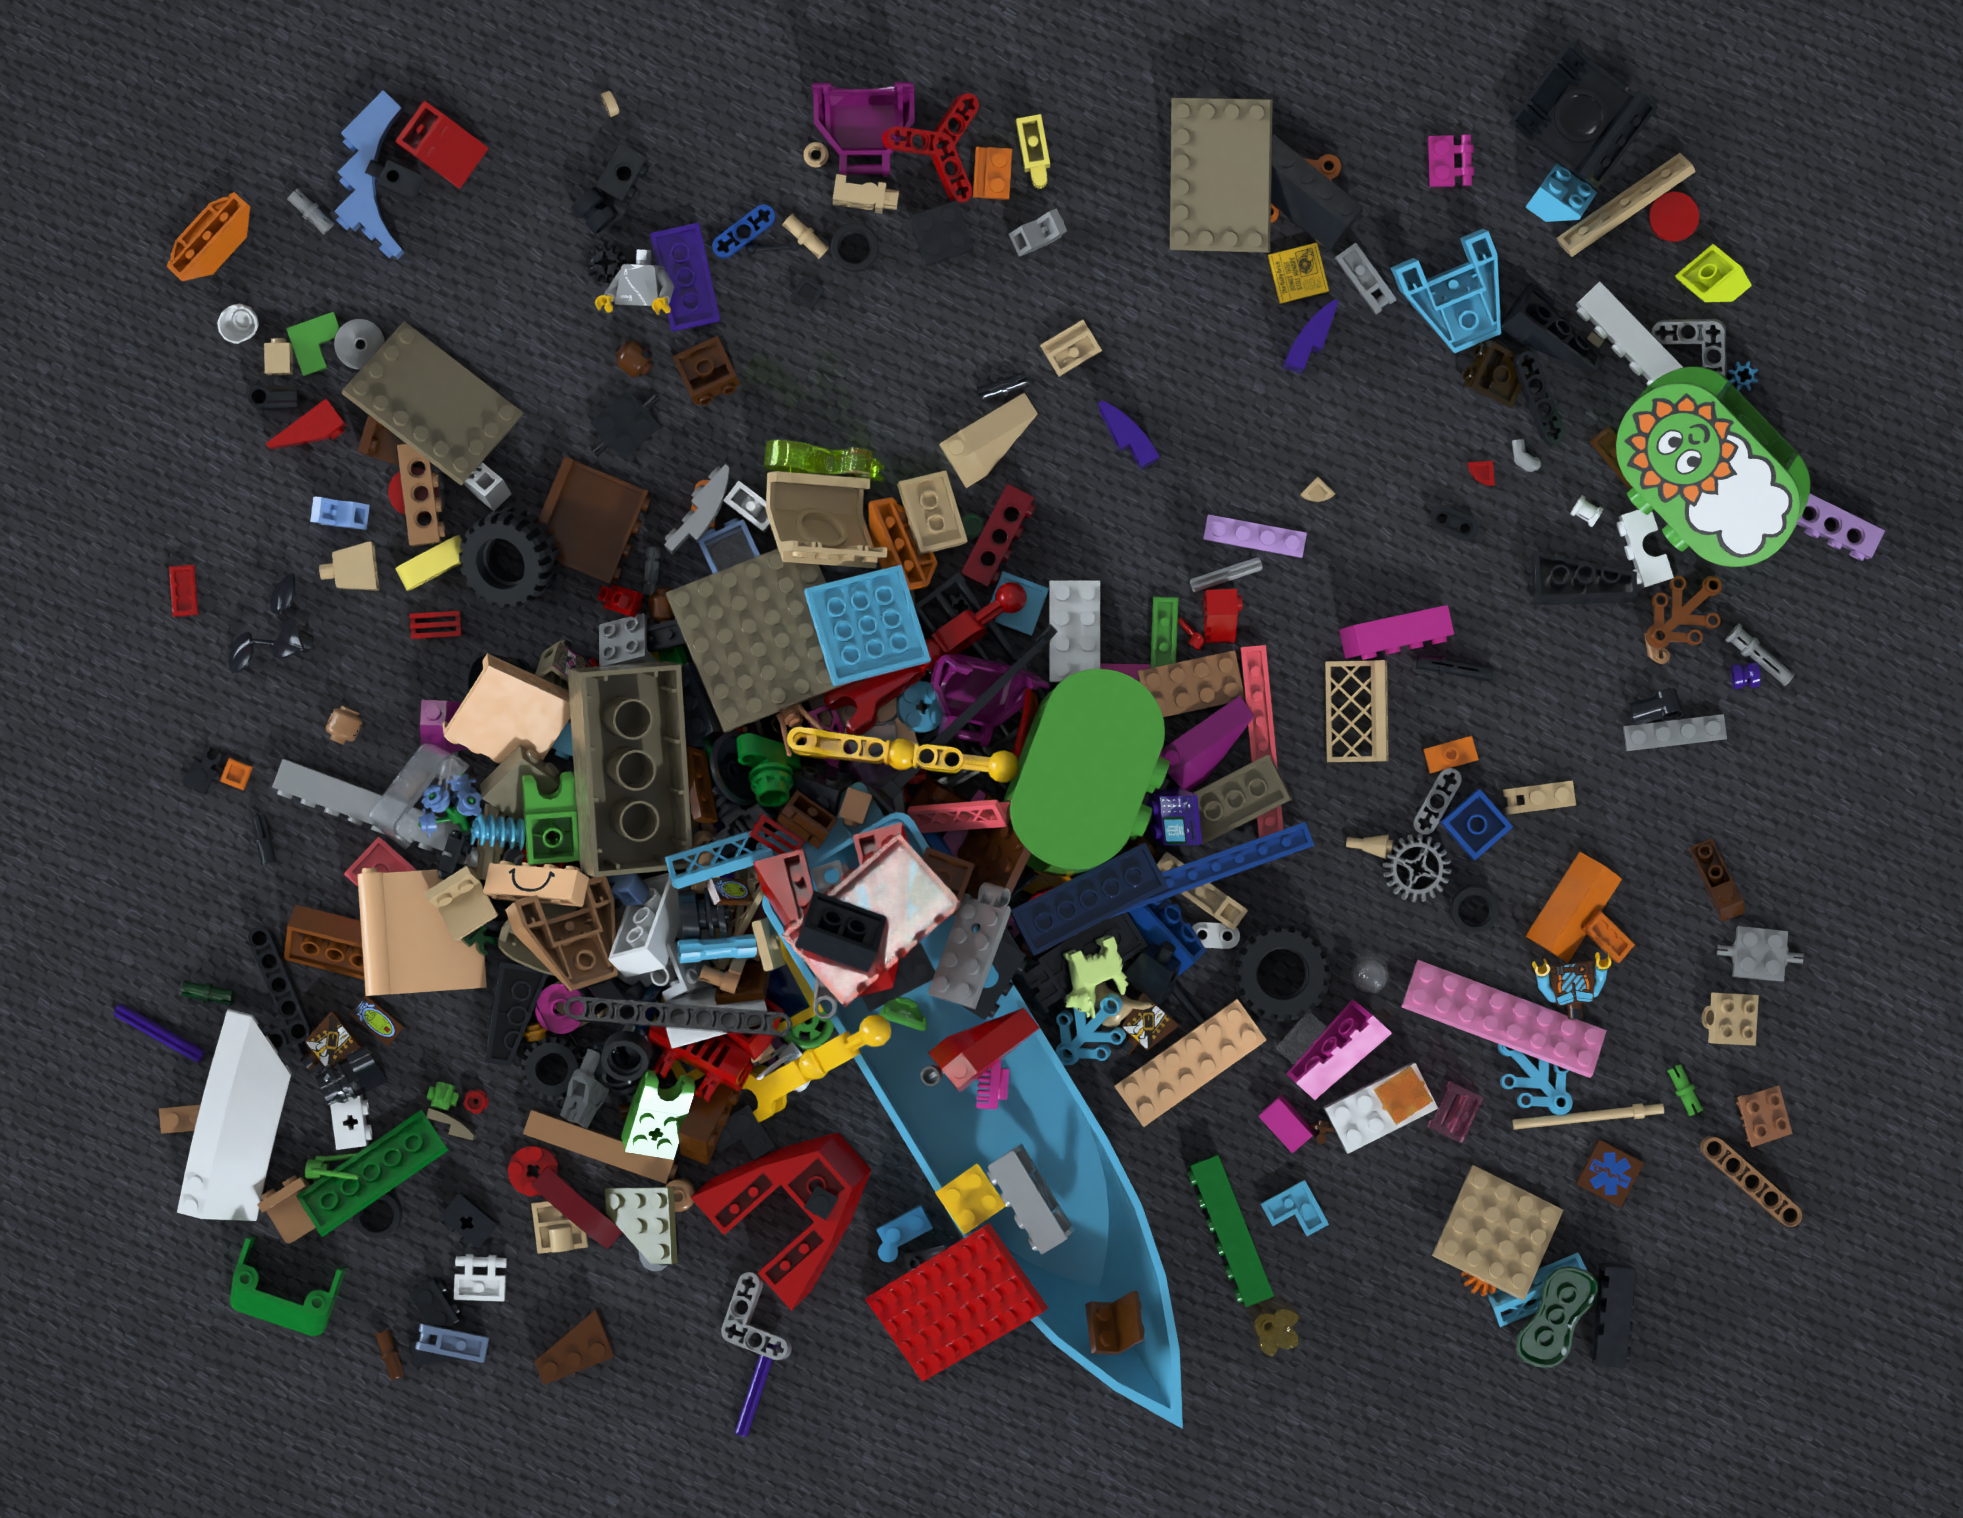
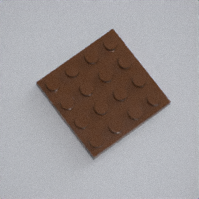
M987 793L983 800H998V802H1001L996 795ZM1011 818L1007 827L969 829L963 844L959 847L958 858L975 864L965 893L971 895V898L978 899L980 886L984 882L1008 888L1012 894L1031 852L1025 848L1017 837L1011 823Z

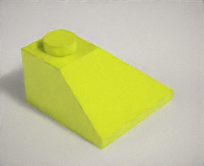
M1714 244L1675 275L1678 281L1704 302H1733L1752 286L1742 267Z

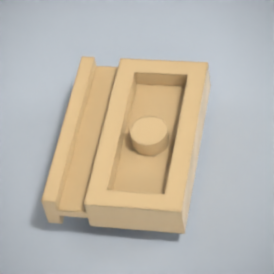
M1084 320L1079 321L1040 345L1058 377L1102 352Z

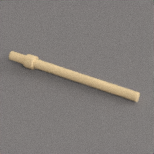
M1643 1103L1632 1104V1107L1513 1119L1512 1123L1514 1130L1628 1117L1642 1119L1646 1115L1664 1114V1105L1643 1106Z

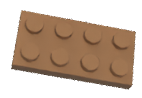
M1235 650L1136 671L1138 681L1153 695L1163 717L1227 704L1240 695L1245 700Z

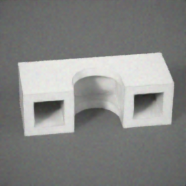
M1636 510L1619 516L1620 521L1617 522V528L1620 536H1625L1628 545L1624 546L1625 553L1629 561L1633 560L1635 569L1632 571L1637 572V584H1641V588H1645L1674 578L1667 555L1649 556L1642 546L1644 537L1648 533L1658 530L1653 512L1646 515L1640 510Z

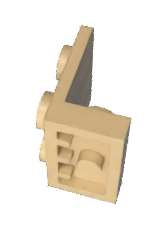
M467 866L424 892L427 900L438 909L455 941H459L498 916L489 896L483 892L484 887L478 875Z

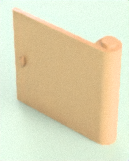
M471 867V870L476 874L477 868ZM363 868L362 873L357 874L366 996L487 988L485 956L478 953L475 943L468 947L461 939L459 941L453 939L438 909L427 900L424 894L425 891L443 881L438 878L439 873L437 870L383 873L377 872V868Z

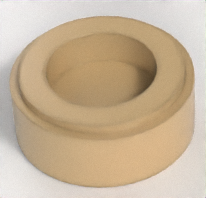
M612 92L602 93L601 98L609 117L618 115L619 108Z

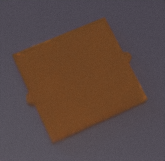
M1411 1066L1373 1090L1383 1104L1382 1109L1388 1112L1396 1125L1433 1102L1424 1087V1081L1419 1080Z

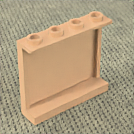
M487 653L482 661L483 670L455 715L449 723L443 722L444 737L453 744L459 743L468 747L469 750L476 754L482 753L499 764L519 745L527 750L535 751L539 758L543 760L570 719L569 690Z

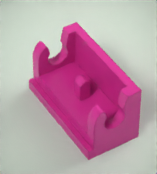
M1282 1094L1262 1110V1113L1258 1116L1292 1154L1310 1139L1315 1132Z

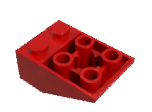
M426 101L421 104L395 141L398 146L459 189L489 149Z

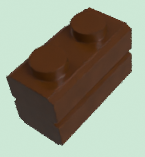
M798 790L786 804L777 819L779 823L817 849L821 847L839 820Z

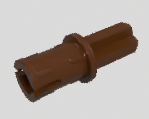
M390 1329L376 1333L375 1337L382 1353L380 1358L384 1359L390 1379L397 1380L402 1378L404 1371L398 1356L400 1351L396 1350Z

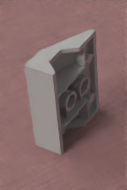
M1022 1143L987 1166L990 1170L987 1172L988 1177L994 1185L998 1184L1003 1191L1000 1194L1002 1200L1008 1208L1012 1206L1017 1214L1014 1216V1219L1021 1229L1025 1228L1030 1236L1027 1238L1028 1242L1035 1252L1039 1250L1041 1255L1067 1240V1236L1074 1232L1075 1229Z

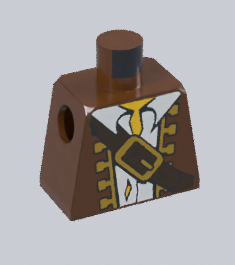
M1143 993L1140 994L1136 1001L1149 1002L1151 1007L1145 1010L1132 1009L1120 1026L1128 1034L1119 1046L1129 1055L1138 1044L1148 1051L1179 1026Z
M332 1011L304 1041L310 1051L300 1060L308 1070H311L319 1062L324 1067L328 1064L334 1066L335 1059L338 1058L342 1062L347 1059V1054L363 1047V1045L336 1011Z

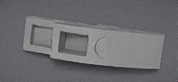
M726 464L722 468L716 467L709 475L711 480L705 487L701 484L692 493L693 499L691 502L697 510L695 512L690 510L682 519L684 524L678 530L675 528L671 530L665 537L667 542L664 546L672 555L689 537L698 543L715 520L723 503L729 481L730 469Z

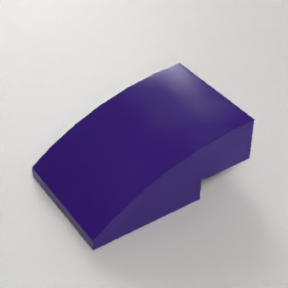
M1333 300L1328 303L1305 325L1287 354L1282 368L1301 374L1305 369L1310 352L1320 353L1339 301Z
M1105 401L1098 403L1097 408L1119 452L1129 447L1140 470L1158 461L1159 455L1153 444L1134 421L1113 405Z

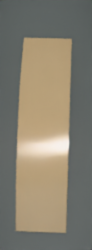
M1167 851L1157 864L1161 873L1184 865ZM1210 883L1181 893L1233 931L1248 912L1246 908Z

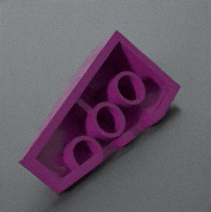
M1241 695L1161 749L1159 756L1170 760L1167 772L1181 789L1190 791L1207 780L1254 718V714Z
M421 701V754L448 755L469 749L459 743H451L444 737L443 722L449 723L462 702Z

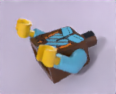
M1597 952L1595 954L1596 965L1595 961L1548 965L1544 958V964L1541 967H1537L1536 962H1532L1539 990L1548 1001L1554 1002L1556 1006L1567 1005L1568 1019L1583 1018L1582 1003L1593 1002V999L1599 995L1606 981L1607 970L1611 966L1610 953L1607 954L1606 959L1601 960L1600 954Z

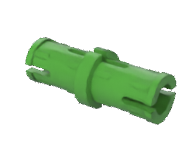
M1682 1064L1675 1066L1679 1076L1676 1075L1673 1067L1668 1069L1667 1072L1677 1089L1675 1093L1677 1097H1681L1688 1116L1695 1114L1691 1104L1694 1105L1698 1113L1701 1112L1703 1107L1696 1097L1695 1087L1693 1083L1690 1084Z

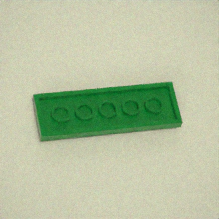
M422 1109L332 1170L358 1175L359 1178L357 1180L324 1176L296 1195L322 1237L449 1151L430 1120L426 1118L427 1116Z

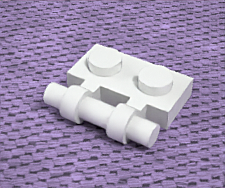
M474 1254L456 1256L455 1265L465 1266V1274H455L454 1300L505 1301L506 1275H496V1268H506L507 1258H497V1255L474 1257ZM474 1267H488V1275L473 1274Z

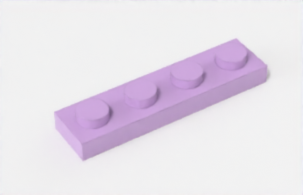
M1208 515L1203 540L1302 558L1307 533Z

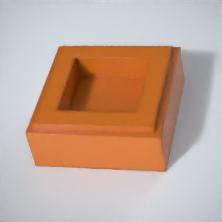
M229 758L220 781L245 790L253 767Z

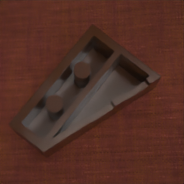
M719 1083L709 1102H706L704 1099L705 1093L700 1098L696 1096L678 1132L681 1155L709 1165L722 1130L729 1120L732 1106L737 1104L741 1091H736L723 1083Z
M598 1307L534 1361L543 1385L613 1358L616 1355Z

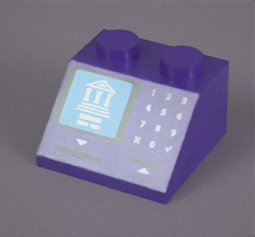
M1178 787L1149 793L1148 807L1153 808L1150 832L1155 842L1162 845L1202 844L1198 797L1196 794Z

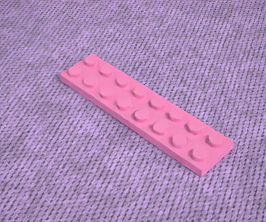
M1417 960L1402 1003V1008L1589 1078L1594 1073L1607 1031L1578 1019H1568V1016L1420 960Z

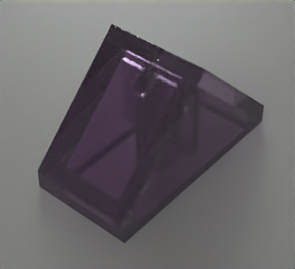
M883 749L870 755L872 757H879L882 755ZM853 761L846 764L851 773L858 776L857 782H861L864 785L878 782L899 771L890 765H885L884 762L873 764Z

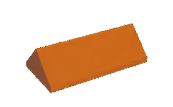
M1579 852L1525 936L1568 963L1587 935L1582 930L1583 926L1597 910H1603L1622 878L1603 864Z

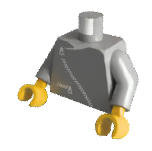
M636 250V265L623 264L604 295L596 298L595 305L598 311L605 305L604 309L607 313L612 312L613 305L611 302L615 301V304L652 306L657 315L660 314L661 309L667 314L671 311L669 303L673 294L674 284L665 271L664 266L651 265V250Z

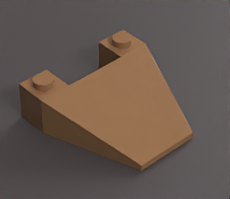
M606 876L589 879L583 907H580L581 910L546 920L537 895L516 901L505 909L514 934L570 991L618 976L617 968L608 960L616 938L614 896Z

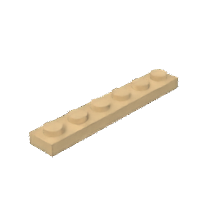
M1681 153L1677 154L1557 237L1559 245L1573 257L1696 172L1693 165Z

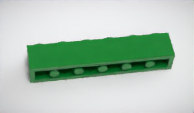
M1215 1154L1189 1164L1191 1170L1187 1174L1192 1186L1198 1185L1201 1194L1196 1196L1201 1209L1207 1208L1210 1217L1206 1218V1222L1210 1232L1216 1231L1219 1241L1215 1242L1219 1255L1226 1256L1228 1262L1224 1266L1229 1280L1234 1278L1238 1288L1233 1290L1238 1303L1244 1302L1245 1307H1249L1274 1297L1219 1155Z

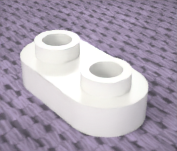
M1199 922L1192 926L1196 935L1200 930L1206 931L1207 937L1204 940H1200L1205 948L1230 949L1235 947L1240 939V933L1237 928L1233 931L1223 923ZM1224 932H1231L1232 939L1230 941L1223 939Z

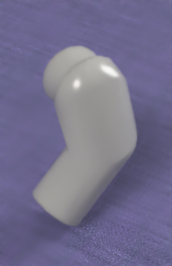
M1524 439L1513 440L1512 447L1516 465L1527 472L1537 471L1541 466L1540 459L1526 453Z

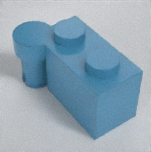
M922 1204L877 1227L876 1230L883 1242L878 1249V1255L884 1262L894 1261L898 1256L897 1247L933 1229V1225Z

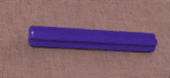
M119 1004L114 1011L115 1017L195 1062H200L205 1055L203 1049L123 1004Z
M769 1343L767 1347L776 1349L777 1345ZM763 1355L759 1356L735 1429V1434L739 1436H748L773 1360Z

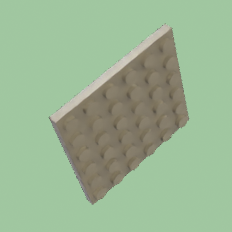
M776 549L666 592L668 602L723 733L850 684L846 683L833 687L804 594L805 588L826 583L818 564L783 562L779 549Z

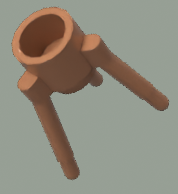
M801 703L779 711L776 715L780 723L787 756H791L792 752L787 742L788 732L786 725H789L791 728L802 727V717L804 716L815 728L824 730L803 708Z

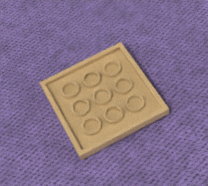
M1473 1165L1469 1170L1432 1256L1523 1301L1527 1296L1563 1209Z

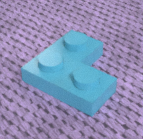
M1305 1180L1260 1203L1272 1226L1295 1215L1306 1236H1309L1329 1225Z

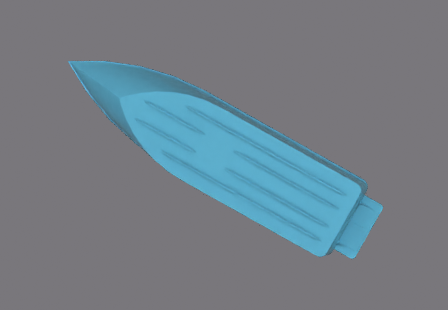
M861 782L850 786V788L870 794L867 787ZM846 789L841 794L836 816L839 820L824 843L817 849L805 841L801 849L806 853L810 869L836 860H841L842 864L847 863L851 878L847 879L850 889L855 887L860 902L856 903V906L870 910L871 906L852 835L901 822L904 824L911 849L908 895L925 849L929 845L915 822L908 815L895 812L884 817L874 799L872 800L864 825L858 824L857 828L843 824V818L839 817V813L847 792ZM780 830L775 832V834L794 846L798 843V841ZM766 837L767 841L786 853L793 851L772 837ZM760 842L757 843L756 850L762 848ZM772 850L774 856L780 855ZM836 869L826 871L825 880L828 883L832 884L838 881L839 873ZM813 880L815 891H817L815 882ZM837 893L834 898L848 902L847 896L844 893ZM764 895L762 898L764 912L814 992L815 968L808 962L801 950L795 947L794 939ZM908 899L907 916L936 971L956 916H940L936 913V909L926 906L924 909L918 908L911 903L912 900ZM978 925L973 929L974 933L980 930ZM993 964L983 988H990L998 981L999 972ZM932 980L900 996L909 998L918 1004L917 1007L923 1017L925 1016L927 1019V1029L920 1031L888 1020L891 1026V1037L879 1047H871L866 1044L859 1048L861 1053L853 1058L935 1192L976 1163L979 1164L988 1177L987 1172L990 1170L987 1166L1022 1143L1075 1230L1071 1235L1067 1236V1240L1041 1255L1039 1250L1035 1252L1030 1246L1027 1239L1030 1236L1026 1229H1021L1016 1223L1014 1216L1017 1214L1012 1206L1009 1208L1007 1206L965 1235L952 1218L956 1227L965 1238L990 1223L1048 1306V1309L1031 1319V1321L1054 1345L1114 1391L1183 1429L1179 1343L1166 1274L1144 1209L1107 1136L1041 1028L1001 1059V1068L1010 1069L1007 1100L999 1099L997 1109L976 1107L978 1102L989 1103L976 1099L977 1096L989 1097V1095L977 1094V1090H990L978 1088V1083L990 1084V1082H979L977 1079L962 1092H959L945 1074H943L941 1082L935 1086H926L921 1080L920 1074L923 1068L929 1065L938 1066L928 1052L946 1037L1022 1008L1036 1022L1016 987L1013 985L1006 997L1001 994L996 1002L1000 1005L993 1018L987 1016L986 1020H983L959 1004L929 995L928 991ZM839 997L837 1012L830 1020L839 1035L848 1030L852 1035L859 1031L861 1022L867 1016L879 1015L883 1006L869 1012L862 997L846 1001ZM824 1000L820 1003L827 1014L832 1011L833 1006L830 1001ZM992 1183V1185L995 1187L999 1195L1002 1194L1003 1191L1001 1190L999 1185H994ZM1132 1291H1138L1141 1302L1142 1325L1145 1330L1144 1341L1119 1355L1091 1354L1085 1304L1090 1301L1112 1303Z

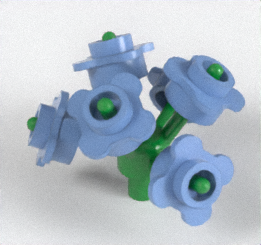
M462 772L453 774V779L446 780V783H451V790L453 791V795L450 797V793L447 790H443V784L440 786L438 784L429 786L423 793L424 798L421 803L424 804L425 808H431L433 812L426 813L425 808L422 809L423 816L419 817L418 823L421 832L426 831L427 837L431 838L430 833L437 832V824L451 821L453 825L458 824L463 833L469 831L471 826L466 818L470 815L478 816L482 811L480 808L482 797L471 786V783L476 782V779H468V774H463ZM450 801L455 805L452 808L449 806ZM444 810L447 812L448 816L435 819L434 812L440 813Z

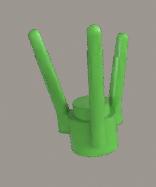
M357 1153L333 1156L316 1155L315 1160H307L305 1179L313 1180V1183L324 1176L357 1180L359 1178L358 1175L330 1171L329 1164H325V1162L350 1159Z

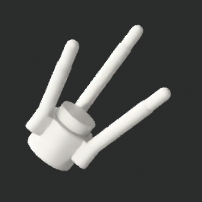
M793 1042L788 1045L786 1043L783 1044L779 1049L771 1053L773 1057L779 1055V1059L760 1073L756 1079L761 1080L782 1063L786 1065L799 1058L802 1053ZM758 1061L753 1064V1068L760 1065Z

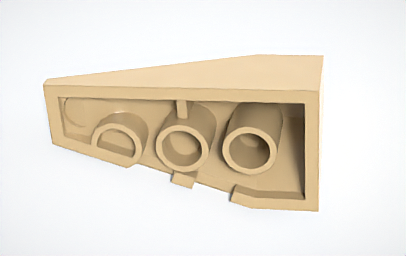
M1025 393L939 444L965 488L986 477L1037 416L1038 413Z

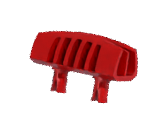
M651 1027L648 1037L652 1044L663 1051L651 1070H655V1074L661 1070L662 1078H666L675 1060H681L705 1073L706 1077L695 1092V1095L700 1098L705 1093L704 1099L706 1102L710 1101L719 1083H723L736 1091L742 1090L754 1065L750 1061L751 1057L742 1048L723 1035L672 1049L666 1028Z

